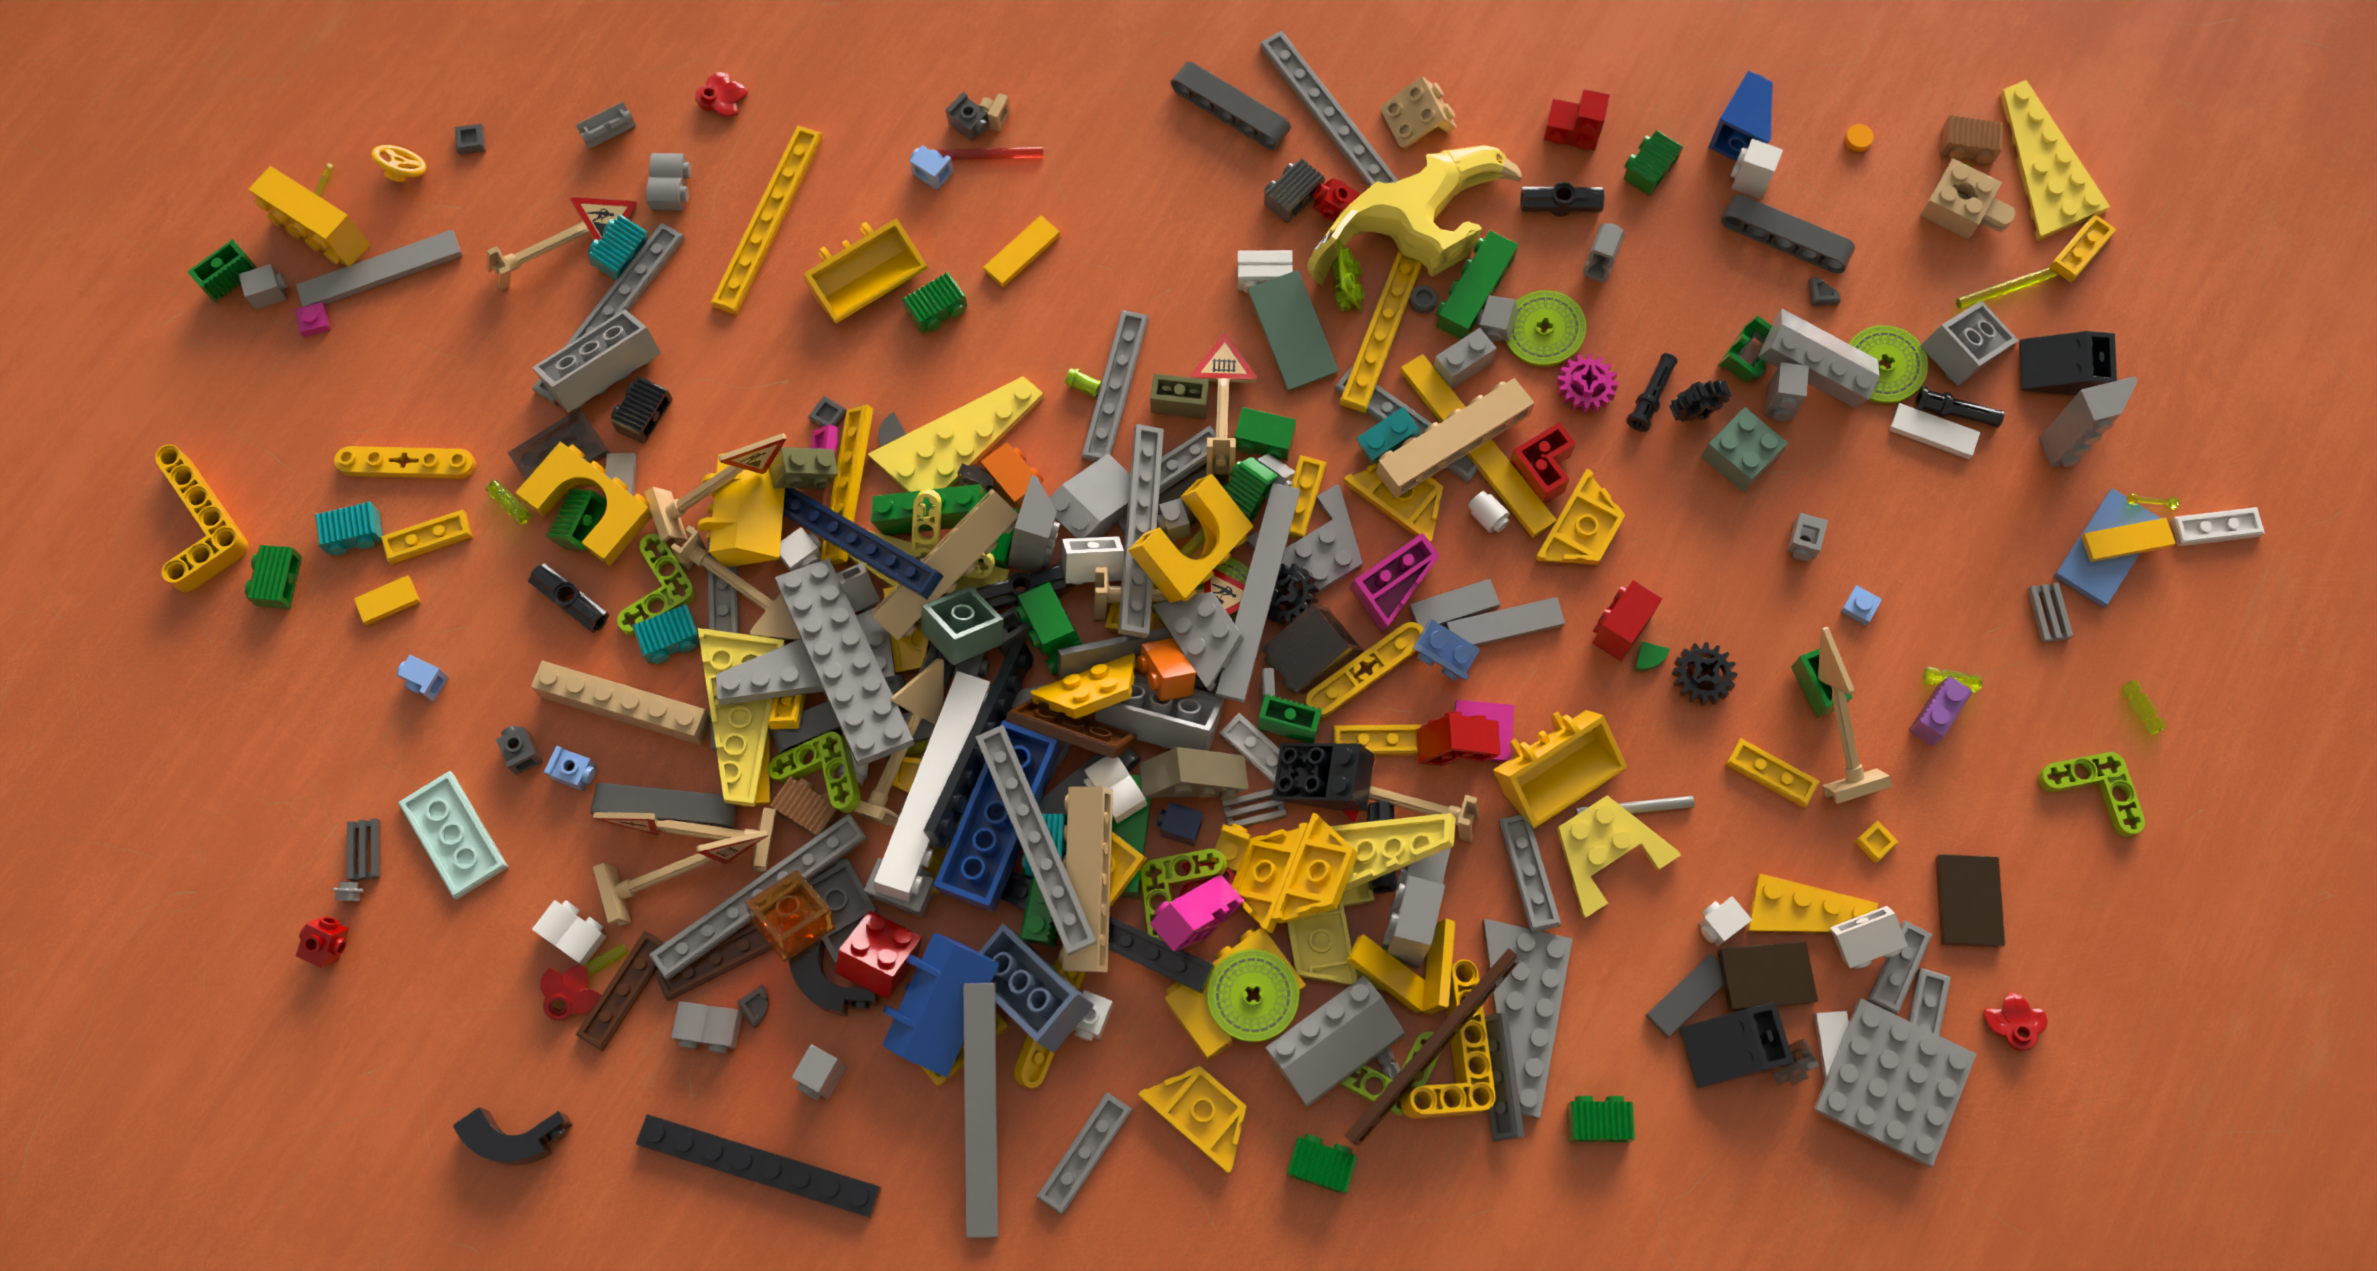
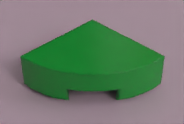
M1642 641L1639 646L1634 671L1643 672L1657 667L1665 660L1670 648Z

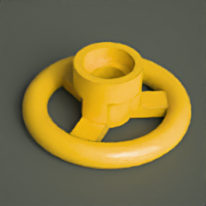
M382 145L377 146L371 152L373 161L384 169V175L390 180L403 182L406 180V177H418L426 171L425 162L418 155L407 149ZM384 153L389 158L388 162L383 160L380 154Z

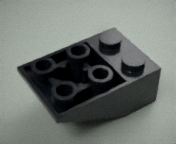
M2081 331L2020 339L2019 341L2020 391L2077 395L2082 389L2117 381L2115 333Z
M1281 743L1272 799L1339 811H1367L1375 755L1360 743Z
M1776 1002L1740 1010L1679 1028L1697 1088L1783 1069L1794 1063Z

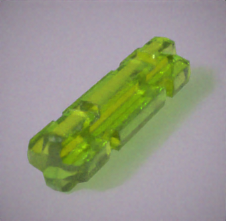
M492 480L486 485V491L519 524H525L531 519L532 515L529 510L504 488L498 480Z
M1926 667L1923 672V682L1925 684L1935 685V683H1938L1939 685L1946 677H1952L1971 689L1972 692L1976 693L1982 687V677L1970 674L1968 677L1966 673L1944 669L1941 672L1938 668Z
M2130 681L2121 687L2126 698H2131L2129 702L2141 721H2146L2145 727L2150 734H2157L2166 728L2163 719L2156 716L2158 712L2146 693H2141L2142 687L2138 681Z

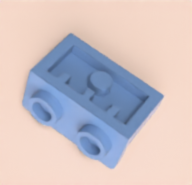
M1432 619L1428 621L1412 648L1420 653L1417 657L1419 660L1431 667L1434 663L1443 667L1441 673L1454 681H1457L1458 677L1467 681L1470 675L1466 673L1480 651L1478 647Z

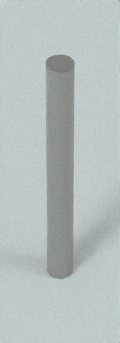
M1693 796L1618 803L1631 814L1692 808L1695 805ZM1588 807L1575 808V814L1578 815Z

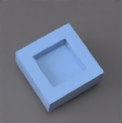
M1856 585L1841 612L1867 626L1882 599Z

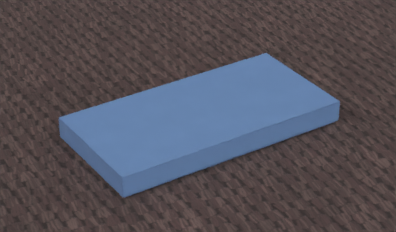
M2112 488L2067 554L2054 577L2104 608L2115 594L2140 553L2090 563L2081 536L2088 532L2162 518Z

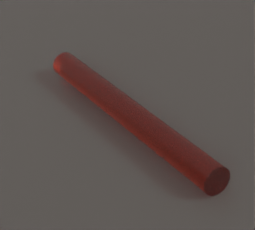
M1043 147L937 149V152L943 158L948 155L951 157V160L1044 157Z

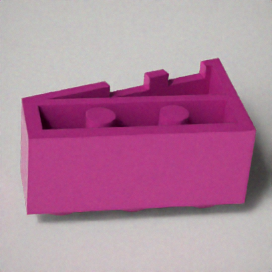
M1424 533L1363 573L1349 586V589L1381 633L1390 625L1440 556Z
M1220 874L1170 903L1168 901L1164 902L1155 910L1154 914L1156 917L1149 924L1173 951L1205 941L1245 900Z

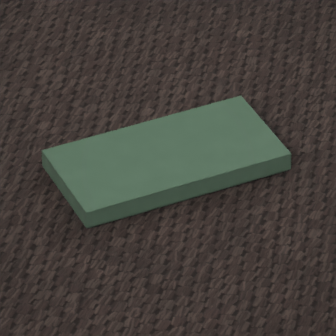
M1299 270L1247 289L1287 392L1339 372Z

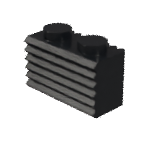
M639 376L637 381L632 382L627 387L626 397L622 404L617 405L613 409L611 423L617 432L645 444L673 398L668 389Z

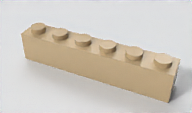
M1515 378L1507 383L1502 381L1489 394L1484 397L1479 395L1469 403V406L1463 410L1456 409L1451 412L1445 421L1440 424L1437 422L1431 424L1422 435L1417 438L1415 436L1408 438L1401 448L1394 452L1389 450L1379 458L1376 474L1392 495L1398 498L1471 451L1529 417L1535 402Z
M991 489L921 561L944 576L928 600L898 584L871 612L872 617L897 641L902 636L907 638L917 628L915 622L922 616V605L937 600L942 595L947 596L952 593L958 585L955 581L962 574L965 576L969 575L978 565L976 560L983 553L988 555L998 545L996 539L1003 532L1007 535L1015 528L1016 519L1019 514Z
M541 661L531 688L541 698L701 746L710 726V715L703 708L545 661Z
M1069 787L1068 794L1065 797V810L1068 812V821L1064 827V840L1067 843V851L1063 858V865L1097 944L1068 956L1063 944L1059 955L1063 971L1108 972L1113 789L1106 787Z

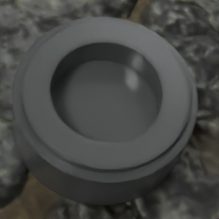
M1427 285L1416 287L1410 297L1412 309L1420 314L1432 312L1436 308L1438 301L1437 292Z

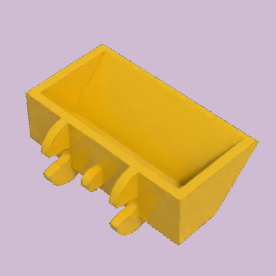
M897 218L875 231L871 229L867 222L862 223L860 228L863 236L862 239L852 245L847 240L843 241L844 250L833 256L830 255L825 247L820 248L818 254L822 263L804 273L803 280L819 305L836 324L928 269L927 264Z
M718 458L717 473L705 475L702 478V484L731 465L720 463ZM770 468L764 474L743 470L735 478L711 493L710 495L714 498V503L708 505V513L712 514V517H706L698 521V531H711L706 534V539L710 541L709 553L726 568L777 560L780 557L785 488H773Z
M1585 710L1572 719L1567 714L1561 717L1559 712L1551 715V722L1555 730L1548 735L1543 730L1537 733L1539 741L1529 746L1525 742L1519 744L1516 739L1509 742V748L1514 757L1495 768L1493 772L1504 795L1533 830L1627 769V764L1604 715Z

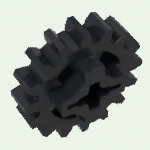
M1719 379L1713 383L1711 380L1706 383L1699 381L1691 384V387L1685 391L1680 392L1677 395L1678 398L1672 400V404L1669 407L1676 421L1681 420V422H1684L1687 419L1690 421L1694 419L1703 420L1710 417L1715 411L1720 410L1723 407L1722 403L1729 402V397L1732 394L1726 381L1721 382Z
M1284 563L1281 564L1267 616L1268 619L1273 622L1276 620L1282 626L1287 621L1293 626L1295 625V618L1298 617L1304 621V613L1306 611L1313 613L1310 605L1311 603H1318V599L1313 594L1319 592V588L1314 585L1316 579L1309 574L1307 569L1304 567L1300 568L1295 563L1291 564L1290 569Z
M1705 642L1702 648L1699 649V646L1694 643L1690 651L1686 648L1683 649L1680 654L1681 657H1677L1674 664L1677 667L1673 669L1672 675L1678 678L1673 684L1674 686H1682L1683 689L1680 695L1683 696L1688 693L1690 695V703L1697 698L1700 699L1701 706H1704L1708 699L1715 705L1719 701V697L1724 700L1729 695L1728 691H1732L1735 687L1732 681L1736 679L1737 673L1732 672L1731 669L1736 664L1735 662H1727L1728 652L1722 655L1718 653L1720 646L1717 645L1711 650L1709 649L1708 642ZM1711 669V671H1710L1709 674H1707V675H1705V676H1702V677H1700L1699 679H1697L1698 676L1700 675V673L1702 674V673L1707 672V671H1709V670ZM1719 669L1722 671L1723 678L1719 675ZM1686 670L1690 673L1689 680L1687 678Z

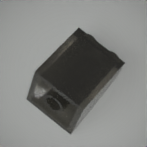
M1311 604L1261 649L1266 655L1264 660L1269 667L1274 668V671L1278 670L1284 677L1282 682L1290 692L1306 694L1364 651L1328 607Z

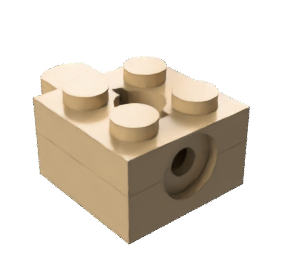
M1952 159L1920 216L1969 240L1980 223L1999 232L2005 230L2015 217V209L1994 198L2002 182Z

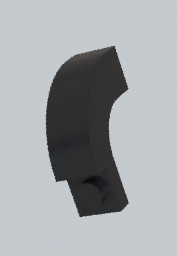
M790 936L788 957L792 976L799 989L816 1006L829 1013L846 1017L848 1005H852V1009L864 1011L870 1010V1006H879L880 995L866 988L840 987L827 980L823 969L825 944L821 937Z
M478 1107L452 1126L463 1143L481 1157L502 1164L523 1165L539 1161L552 1154L547 1142L553 1143L566 1135V1129L573 1124L567 1114L557 1111L528 1132L520 1135H507L499 1128L489 1110Z

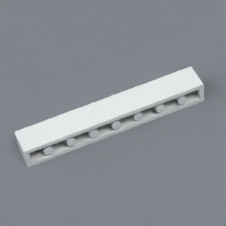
M959 671L956 672L874 880L875 892L908 903L913 894L918 895L923 882V877H920L923 866L929 867L934 850L930 849L932 843L923 830L990 691L989 681Z

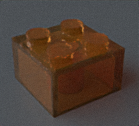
M798 870L793 871L745 902L751 922L784 962L835 929L831 909Z

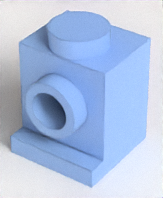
M923 145L920 149L914 150L909 160L912 174L937 191L954 172L951 157L946 155L943 158L936 150H929Z
M409 655L407 660L402 662L397 669V677L405 681L404 686L417 694L422 693L432 702L435 701L449 678L439 668L412 655Z
M556 746L544 773L554 781L584 791L587 784L589 785L595 777L596 764L590 758ZM572 763H575L574 769L569 771Z

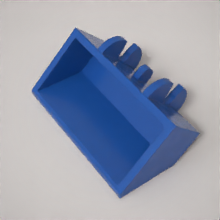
M933 933L922 959L911 954L906 959L907 962L918 968L911 983H907L905 986L907 992L899 1009L897 1010L889 1005H885L883 1012L893 1017L894 1020L882 1046L908 1061L948 1077L964 1042L963 984L991 983L999 963L956 939Z

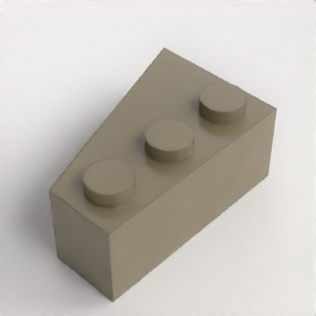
M1176 747L1140 763L1142 792L1145 798L1220 797V800H1232L1237 798V794L1249 789L1244 755Z

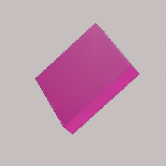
M1456 700L1455 711L1461 712L1462 716L1484 715L1488 720L1498 721L1501 755L1488 761L1505 763L1511 759L1512 753L1509 748V742L1512 741L1514 705Z

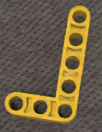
M169 444L157 450L155 454L156 463L206 534V537L169 560L162 568L163 579L178 591L184 593L196 589L241 559L247 553L249 544L193 462L175 445Z
M1463 959L1452 964L1449 1007L1446 1008L1447 1018L1460 1004V1000H1463L1479 982L1477 967L1469 960ZM1456 969L1463 973L1464 982L1457 978ZM1483 1005L1451 1040L1456 1084L1420 1086L1406 1092L1401 1099V1108L1406 1116L1417 1119L1473 1115L1493 1106L1495 1102V1088ZM1465 1030L1469 1031L1472 1034V1043L1468 1042L1465 1039ZM1469 1060L1475 1063L1477 1067L1476 1074L1470 1071L1468 1066ZM1474 1091L1481 1097L1480 1105L1476 1104L1473 1100ZM1445 1093L1451 1097L1452 1107H1448L1443 1099ZM1415 1095L1423 1100L1422 1110L1417 1108L1414 1103Z

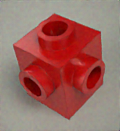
M1332 178L1325 184L1321 183L1314 193L1316 200L1313 210L1320 213L1323 218L1335 222L1339 215L1359 197L1360 193L1347 186L1344 181Z
M326 916L306 923L299 934L301 940L296 957L320 968L339 961L340 955L347 946L346 937L349 928L338 924V920Z

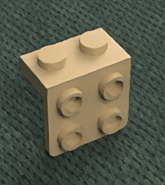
M1423 76L1381 106V112L1396 141L1404 149L1437 126L1447 133L1457 128L1452 119L1455 117L1453 110L1447 103L1444 104L1441 98L1444 96L1443 91L1436 82L1432 84Z

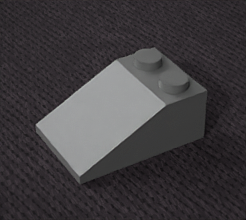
M1981 300L1942 324L1920 346L1926 351L1927 356L1941 367L1947 378L1959 386L2019 340Z
M1110 454L1105 455L1062 484L1049 497L1057 511L1055 519L1074 538L1103 537L1128 510L1130 474Z

